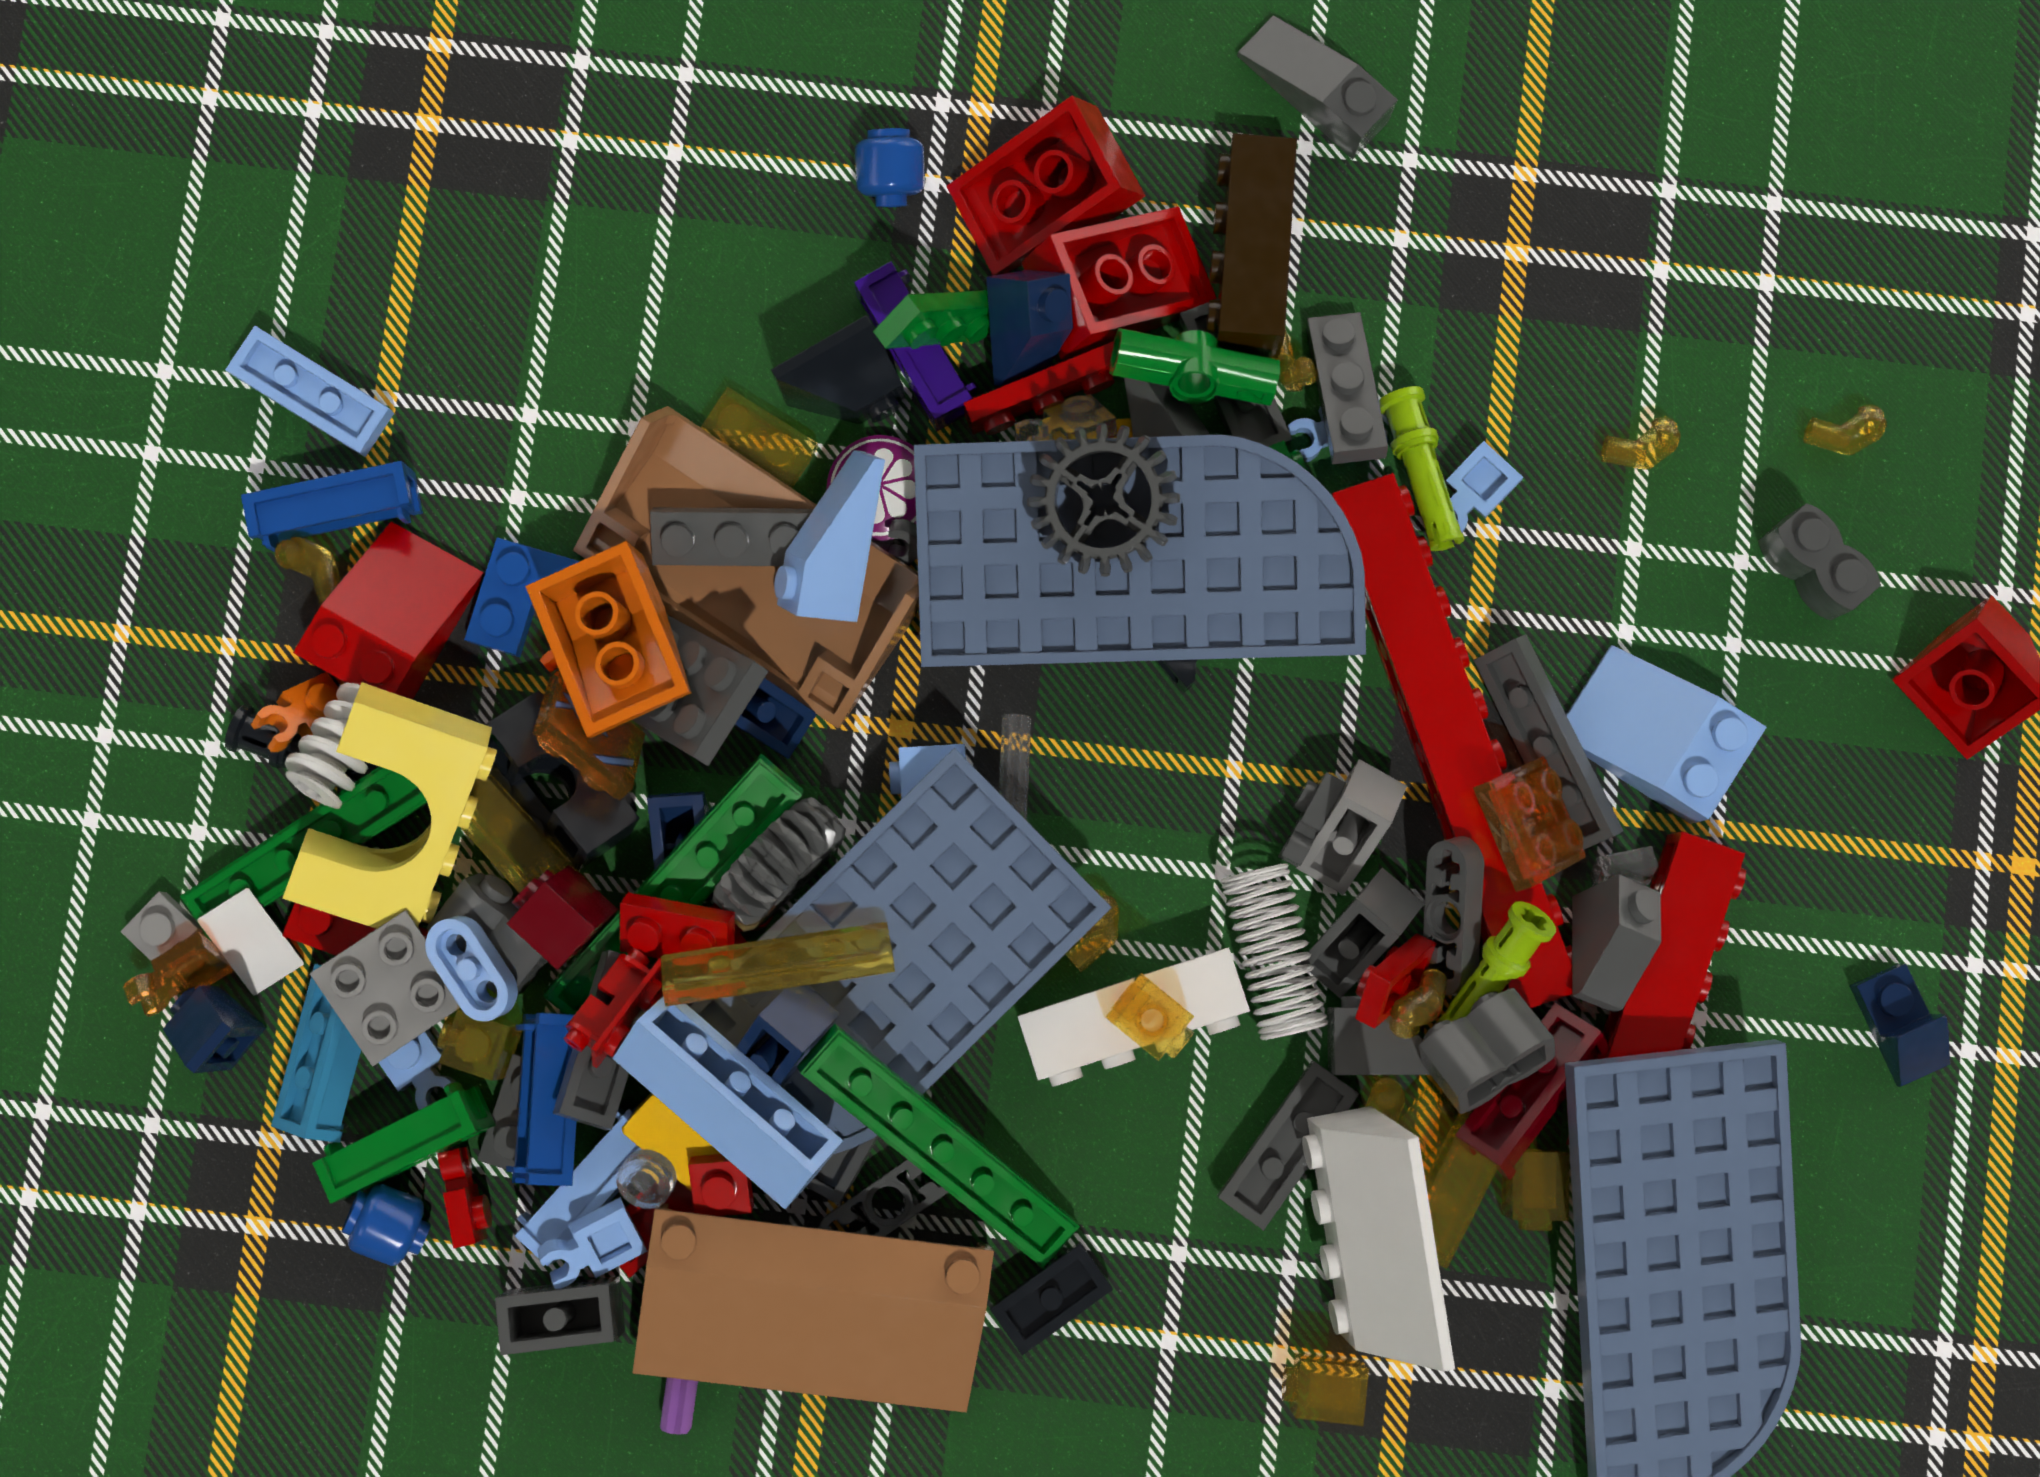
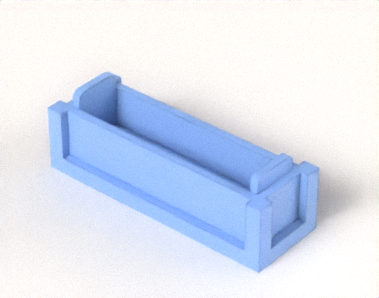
M638 1106L633 1110L629 1108L626 1112L618 1108L616 1118L619 1121L573 1171L572 1186H559L533 1217L525 1212L517 1218L524 1227L518 1231L515 1237L536 1257L539 1258L537 1250L545 1242L554 1239L568 1241L574 1238L569 1223L610 1203L650 1158L647 1153L622 1132V1126ZM559 1259L550 1262V1263L547 1264L546 1266H549V1265L553 1264L554 1262L558 1261Z

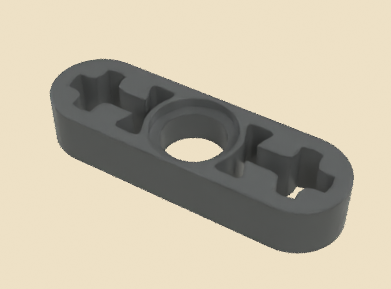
M1464 836L1437 842L1431 847L1427 856L1423 936L1436 942L1424 980L1433 992L1441 996L1458 993L1479 966L1484 858L1479 846L1473 840ZM1448 902L1453 904L1460 914L1461 923L1458 930L1453 929L1446 920L1445 907Z
M906 1159L829 1212L820 1222L818 1228L834 1230L831 1223L837 1219L842 1225H848L861 1215L852 1206L862 1202L866 1217L880 1229L872 1235L886 1236L948 1192L934 1180H930L918 1188V1191L926 1198L916 1203L910 1186L899 1178L898 1175L908 1170L912 1181L922 1174L923 1171ZM882 1187H895L903 1194L905 1207L899 1216L884 1218L875 1211L873 1197L875 1192ZM867 1224L855 1232L871 1235Z

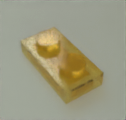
M729 387L726 388L701 426L702 429L791 488L794 487L819 449L815 441Z

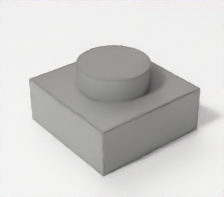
M161 891L121 930V933L159 969H168L203 932L197 921L167 892Z

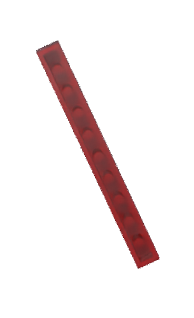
M1394 473L1334 492L1331 495L1344 512L1362 554L1365 571V617L1444 838L1447 840L1458 836L1468 837L1479 846L1483 854L1484 880L1480 934L1482 944L1484 945L1490 936H1497L1509 920L1508 910L1518 901L1530 903L1538 907L1550 917L1556 926V933L1549 942H1542L1529 959L1531 967L1527 973L1518 979H1512L1503 991L1515 988L1530 1008L1571 995L1572 946L1565 947L1558 928V926L1563 925V915L1560 906L1553 894L1546 895L1539 874L1544 873L1545 869L1535 859V868L1532 867L1524 854L1516 848L1512 851L1504 850L1505 836L1493 830L1488 818L1489 816L1504 830H1506L1505 822L1508 820L1515 829L1512 820L1508 816L1511 805L1518 819L1520 837L1522 836L1523 829L1520 822L1522 819H1526L1525 810L1518 793L1515 790L1509 791L1502 774V771L1507 769L1505 754L1499 741L1496 738L1490 740L1483 719L1488 718L1487 705L1478 687L1471 688L1465 672V668L1470 666L1468 652L1462 639L1459 636L1455 638L1452 636L1446 619L1451 616L1448 597L1442 586H1434L1428 567L1433 565L1430 547L1423 535L1416 536L1410 517L1414 516L1415 510L1409 490L1405 485L1398 486ZM1535 844L1534 852L1541 856L1540 851Z

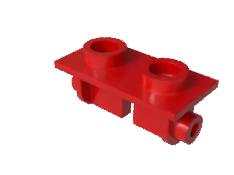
M632 948L627 955L620 954L598 984L599 990L613 998L610 1004L607 1005L590 994L573 1018L567 1023L568 1033L563 1038L564 1041L579 1052H582L586 1046H589L591 1048L592 1066L595 1068L599 1067L607 1055L613 1058L630 1032L631 1028L629 1025L641 1010L644 1012L648 1011L662 997L666 984L662 982L664 980V961L660 958L650 970L646 967L650 960L639 950Z

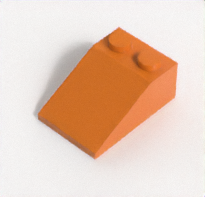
M624 541L525 586L587 738L595 737L692 693L664 604L645 558L628 541Z

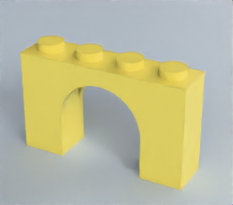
M361 682L336 752L394 771L406 777L424 795L430 809L431 823L412 842L389 849L365 847L308 828L282 899L376 929L405 910L409 913L417 927H419L421 921L429 924L434 918L442 894L433 890L438 875L450 876L460 846L451 843L457 827L468 829L477 806L478 798L470 795L475 779L486 781L495 760L497 749L488 747L492 727Z

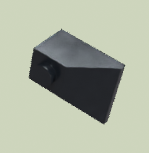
M867 315L771 369L780 394L787 406L856 424H861L868 419H871L873 423L882 421L900 408L898 402L905 399L903 384L884 346L873 333L875 328Z

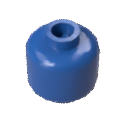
M887 128L867 131V139L858 142L855 146L857 190L865 196L875 197L876 207L907 206V196L916 195L924 189V147L919 140L910 137V129Z
M377 1184L371 1187L368 1193L359 1190L341 1232L349 1235L348 1246L351 1251L381 1263L395 1266L403 1261L407 1252L419 1254L428 1235L431 1223L422 1220L424 1203L420 1198L384 1184Z

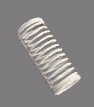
M1287 863L1240 873L1221 880L1223 884L1221 888L1225 889L1223 891L1224 894L1247 893L1228 900L1226 903L1228 907L1254 904L1231 912L1229 916L1231 919L1258 916L1239 922L1232 929L1234 931L1265 927L1240 935L1235 941L1237 943L1272 938L1241 948L1238 953L1240 955L1276 950L1247 959L1242 962L1241 966L1250 967L1283 961L1248 972L1244 978L1253 979L1287 973L1249 985L1247 990L1257 991L1291 985L1251 998L1250 1002L1260 1003L1298 996L1256 1009L1253 1014L1257 1016L1303 1008L1258 1022L1256 1026L1261 1028L1258 1031L1261 1034L1259 1037L1261 1040L1274 1039L1327 1025L1329 1022L1325 1020L1327 1015L1322 1012L1305 1014L1321 1008L1324 1004L1319 1000L1301 1002L1319 995L1321 991L1317 988L1297 990L1314 984L1318 978L1314 976L1293 978L1312 971L1315 966L1304 964L1286 967L1307 960L1312 954L1300 952L1282 955L1303 948L1309 942L1297 940L1275 944L1300 936L1306 930L1294 928L1271 932L1301 922L1302 917L1291 916L1264 921L1295 911L1299 908V905L1288 904L1260 909L1292 899L1296 896V893L1286 892L1253 898L1291 886L1293 881L1283 880L1246 887L1289 874L1291 870L1287 869L1289 867Z

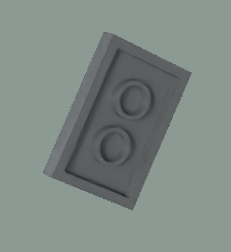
M667 616L692 693L639 716L632 721L709 766L769 671L752 659Z

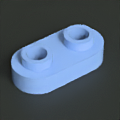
M466 916L450 917L437 922L431 927L425 942L427 957L462 1011L468 1017L477 1021H490L508 1013L517 1000V983L482 927L475 920ZM458 934L466 941L465 952L461 951L456 944ZM488 981H491L496 986V998L491 997L487 991Z

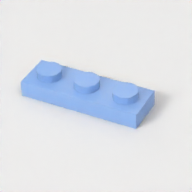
M257 326L253 327L225 369L235 378L363 457L367 456L394 415V412L387 406Z

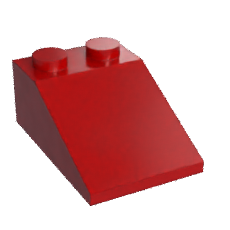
M1073 95L946 186L993 276L1006 274L1022 266L1021 262L1049 235L1109 222L1145 197L1140 184L1098 106Z
M1179 206L1051 234L1021 262L1024 270L1070 274L1073 329L1058 352L1060 359L1081 355L1114 342L1118 328L1146 333L1179 320L1180 313L1205 304L1209 300L1217 299Z
M391 521L322 603L293 653L346 683L361 685V682L413 700L481 584L485 573Z

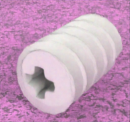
M355 683L340 685L336 693L338 700L329 701L325 705L323 712L326 718L320 717L314 720L311 726L313 735L303 736L298 743L300 753L289 754L285 761V766L288 770L285 772V776L299 791L309 798L334 809H340L342 801L333 792V789L338 787L346 791H353L355 788V783L349 778L346 771L349 769L365 774L368 770V766L364 761L336 752L360 685Z

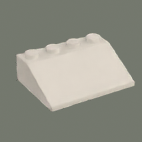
M1372 1106L1307 1118L1309 1135L1303 1136L1302 1145L1307 1166L1310 1170L1315 1169L1318 1190L1311 1192V1202L1317 1223L1319 1225L1324 1224L1327 1245L1320 1246V1259L1325 1277L1328 1280H1333L1335 1300L1329 1301L1328 1308L1334 1332L1337 1335L1341 1334L1356 1351L1443 1372L1455 1370L1419 1137Z

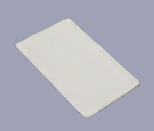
M245 888L197 919V922L252 995H257L304 965L303 960L288 940L282 936V932L249 888Z

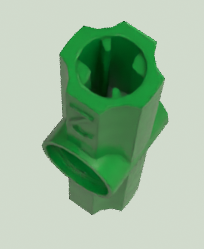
M1118 328L1110 358L1109 374L1170 386V391L1176 399L1189 404L1204 403L1217 395L1270 406L1276 395L1280 376V360L1219 348L1217 338L1202 330L1185 331L1172 339Z

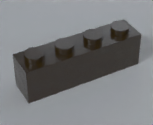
M1233 133L1229 154L1219 153L1216 186H1226L1225 202L1216 201L1213 234L1222 235L1221 251H1212L1209 283L1219 284V299L1209 300L1206 320V332L1216 333L1215 338L1218 340L1219 348L1263 357L1279 358L1286 326L1297 138Z

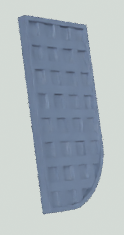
M1236 436L1149 437V445L1142 455L1148 460L1154 453L1162 450L1166 454V459L1154 467L1157 475L1174 470L1177 476L1176 480L1171 483L1161 485L1163 494L1170 492L1180 494L1179 503H1163L1162 513L1172 514L1178 518L1176 525L1171 526L1159 521L1155 529L1168 538V542L1165 546H1161L1149 538L1143 544L1153 556L1149 562H1144L1136 550L1129 553L1128 556L1133 566L1131 572L1124 573L1118 557L1110 559V576L1103 577L1099 570L1100 559L1092 558L1088 572L1082 574L1078 572V564L1082 555L1074 552L1071 559L1065 565H1062L1057 561L1059 554L1066 547L1061 541L1049 549H1044L1041 545L1045 537L1054 533L1051 526L1048 525L1042 529H1033L1031 526V521L1037 517L1046 516L1045 507L1034 508L1027 505L1029 497L1045 496V488L1031 484L1030 477L1036 474L1047 479L1049 478L1052 470L1045 467L1039 461L1042 454L1051 456L1056 462L1064 456L1057 449L1054 443L1055 440L914 445L921 667L1366 655L1365 571L1362 554L1344 512L1332 495L1313 475L1284 454L1261 443ZM1140 437L1128 438L1126 445L1134 448ZM1107 438V440H1109V441H1116V439H1117V438ZM1077 439L1065 440L1071 450L1079 446ZM1088 439V442L1098 441V440H1097V439ZM1112 453L1093 454L1079 460L1072 468L1091 480H1100L1112 472L1123 456ZM1137 466L1124 488V499L1131 509L1145 519H1148L1151 510V489L1144 473ZM1119 475L1112 485L1103 484V491L1099 485L1092 489L1083 482L1079 483V486L1088 492L1089 497L1095 502L1091 510L1093 513L1086 522L1087 526L1095 515L1104 516L1105 510L1108 515L1117 512L1124 518H1129V514L1119 508V503L1113 498L1117 490L1115 486L1122 478V475ZM1061 481L1057 495L1058 512L1065 528L1071 533L1082 515L1083 501L1075 490ZM1106 520L1096 527L1084 544L1097 548H1111L1124 544L1137 533L1117 520Z
M954 748L715 981L690 1008L737 1047L757 1016L798 977L840 1013L834 1022L923 1095L1112 907ZM798 1069L783 1085V1089L843 1140L833 1154L854 1148L878 1136L804 1077Z
M1772 1039L1565 1063L1588 1477H1731L1755 1455L1775 1429L1790 1399L1800 1366L1801 1330L1786 1043Z

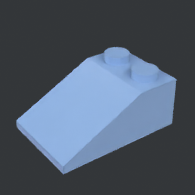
M1613 645L1608 648L1566 714L1588 759L1689 824L1705 821L1711 817L1767 728L1719 696Z

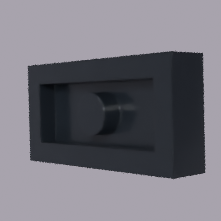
M1079 1241L992 1304L990 1310L1023 1356L1111 1292L1113 1288Z

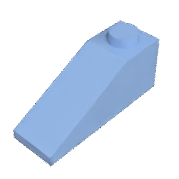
M853 450L785 552L784 564L777 570L774 582L778 606L795 616L849 622L858 621L885 463L884 459L864 451Z

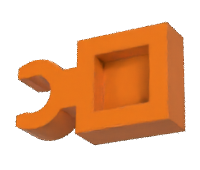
M327 672L322 673L283 691L276 702L278 705L263 707L255 716L251 726L254 730L261 728L263 725L275 726L280 733L273 737L267 748L270 752L282 751L288 747L297 733L301 737L313 735L311 731L312 723L317 718H326L323 712L325 705L329 701L338 700L336 693L339 687Z

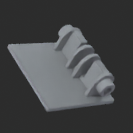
M406 910L310 973L372 1067L460 1008L429 961L425 949L426 939Z

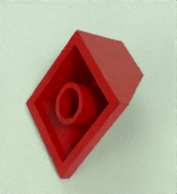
M1992 595L1946 628L1892 679L1967 760L2040 710V657L2030 635Z

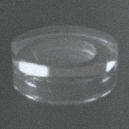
M648 1149L637 1150L631 1153L618 1170L616 1176L617 1187L621 1195L632 1205L644 1209H653L664 1204L677 1182L676 1171L672 1163L664 1155Z

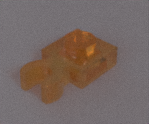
M198 931L153 959L151 964L154 972L140 974L131 978L123 985L128 1002L134 1005L140 1001L145 1015L149 1017L164 1010L168 1006L170 999L175 995H182L192 987L197 989L199 985L210 986L234 970L215 944Z

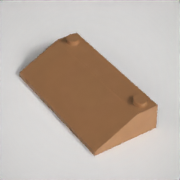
M669 406L641 417L573 551L587 559L624 541H628L643 554L668 615L752 659L769 671L765 676L767 680L813 710L815 714L836 728H840L919 610L918 572L871 541L858 621L849 622L795 616L778 606L774 582L780 566L652 565L650 511L653 507L814 509L816 504Z
M657 1203L654 1210L633 1374L967 1413L987 1308L994 1250L988 1243L977 1242V1246L974 1248L675 1211L668 1209L669 1203Z

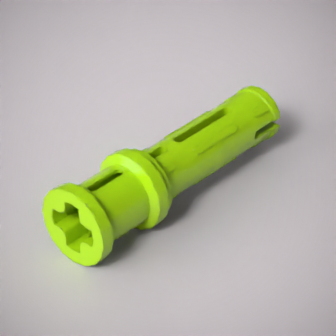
M1420 386L1404 387L1380 398L1381 414L1386 415L1394 439L1390 444L1392 453L1398 459L1403 460L1429 540L1430 550H1447L1454 547L1452 540H1454L1455 544H1461L1464 541V535L1461 533L1435 453L1439 436L1437 430L1429 426L1422 402L1425 400L1423 388Z
M1523 901L1515 902L1508 910L1509 920L1497 936H1490L1484 943L1483 959L1472 976L1468 978L1450 1003L1448 1009L1435 1024L1444 1020L1452 1022L1466 1017L1471 1013L1473 1004L1480 997L1489 992L1496 991L1500 993L1512 979L1524 976L1531 967L1529 959L1542 942H1549L1556 933V926L1550 917L1530 903Z

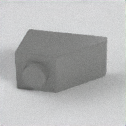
M1360 759L1345 780L1346 784L1321 831L1315 837L1302 865L1296 867V869L1342 895L1345 894L1392 824L1407 788V785Z

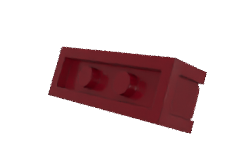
M1554 1003L1541 1021L1554 1037L1555 1057L1535 1073L1516 1083L1507 1085L1492 1099L1475 1108L1455 1134L1467 1152L1473 1156L1479 1153L1492 1162L1500 1174L1508 1180H1511L1517 1172L1514 1169L1515 1164L1566 1098L1565 1063L1594 1060L1598 1053L1604 1056L1610 1048L1599 1029L1557 1003Z

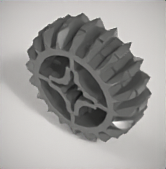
M1098 423L1096 428L1098 441L1088 442L1087 433L1083 427L1075 428V437L1079 446L1071 450L1068 443L1062 437H1059L1054 443L1064 456L1058 462L1047 454H1042L1039 458V461L1045 467L1052 470L1049 478L1047 479L1036 474L1030 477L1031 484L1045 488V496L1029 497L1027 505L1034 508L1045 507L1046 516L1035 518L1031 521V526L1033 529L1051 526L1054 533L1045 537L1041 545L1044 549H1049L1061 541L1066 547L1059 554L1057 561L1062 565H1065L1071 559L1074 552L1082 555L1078 564L1079 573L1086 574L1090 568L1091 559L1094 558L1100 559L1099 570L1101 576H1110V559L1118 557L1124 573L1131 572L1133 566L1128 556L1129 553L1136 550L1144 562H1149L1153 556L1143 544L1149 538L1161 546H1165L1168 542V538L1164 534L1155 530L1158 522L1160 521L1171 526H1175L1178 518L1176 516L1162 513L1163 503H1179L1180 494L1175 492L1163 494L1161 487L1162 484L1171 483L1176 480V473L1174 470L1157 475L1154 467L1166 459V454L1160 450L1147 460L1142 455L1150 442V438L1146 435H1142L1137 440L1134 448L1126 445L1130 432L1127 426H1120L1116 441L1107 440L1108 429L1106 423ZM1112 453L1123 456L1112 472L1100 480H1091L1072 468L1076 462L1093 454ZM1137 466L1144 473L1151 489V510L1148 519H1145L1131 509L1124 499V488ZM1122 475V478L1115 486L1117 490L1113 498L1119 503L1118 507L1129 514V518H1124L1117 512L1108 515L1105 510L1104 516L1095 515L1087 526L1086 522L1093 513L1091 510L1095 502L1089 497V493L1079 486V483L1083 482L1092 489L1099 485L1103 491V484L1112 485L1116 478ZM1061 481L1075 490L1083 501L1082 515L1071 533L1065 528L1058 512L1057 495ZM1106 520H1117L1137 533L1124 544L1111 548H1097L1084 544L1096 527Z
M815 798L802 799L785 811L775 822H772L743 851L741 856L731 864L730 869L715 886L712 901L721 910L735 912V924L743 931L756 930L760 925H764L773 915L775 916L784 905H787L814 878V875L826 864L828 859L842 844L846 828L837 820L838 816L827 806L821 805Z

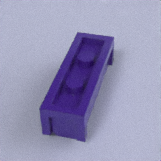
M892 261L854 282L857 297L875 328L907 294H910L905 286L910 282V274L907 269L897 273ZM940 344L925 345L916 349L911 347L888 349L936 432L965 416L964 402L971 400L977 394V388L974 383L964 386Z

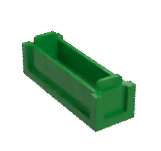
M460 1082L450 1083L444 1086L447 1097L346 1147L341 1142L325 1145L323 1149L326 1157L312 1164L330 1204L357 1195L359 1190L365 1191L438 1155L437 1153L444 1152L495 1127V1121L479 1086L464 1090Z

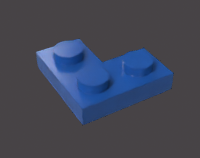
M496 538L464 640L478 646L521 657L535 612L525 586L580 561Z

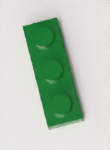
M987 290L907 294L873 333L885 349L902 347L916 349L925 345L940 344L941 346H947L951 343L960 342L977 343L990 334Z

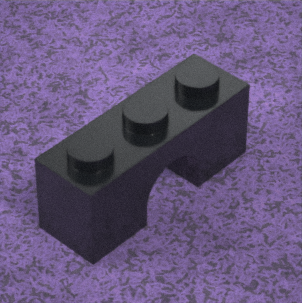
M538 690L485 724L492 727L488 747L497 749L493 763L509 780L511 786L534 773L552 775L564 784L569 800L553 810L545 829L579 871L629 837L640 817L636 814L637 807L631 795L623 787H615L603 772L604 766L602 761L593 755L597 754V752L588 744L582 745L572 733L570 721L562 708H555L556 703H549Z

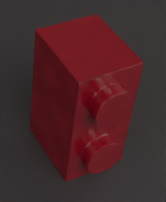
M568 865L555 875L548 869L538 879L534 878L512 901V904L518 911L506 924L558 970L591 940L618 909L575 869Z

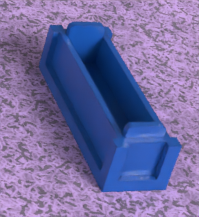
M402 461L241 495L248 536L252 539H261L262 545L272 552L279 551L280 542L397 517L407 524L411 523L410 515L423 513L415 472Z
M553 1013L523 1014V1023L516 1024V1030H523L524 1032L515 1166H506V1172H512V1183L572 1186L576 1121L555 1115L553 1110L572 1052V1047L563 1038L568 1033L566 1025L574 1015Z

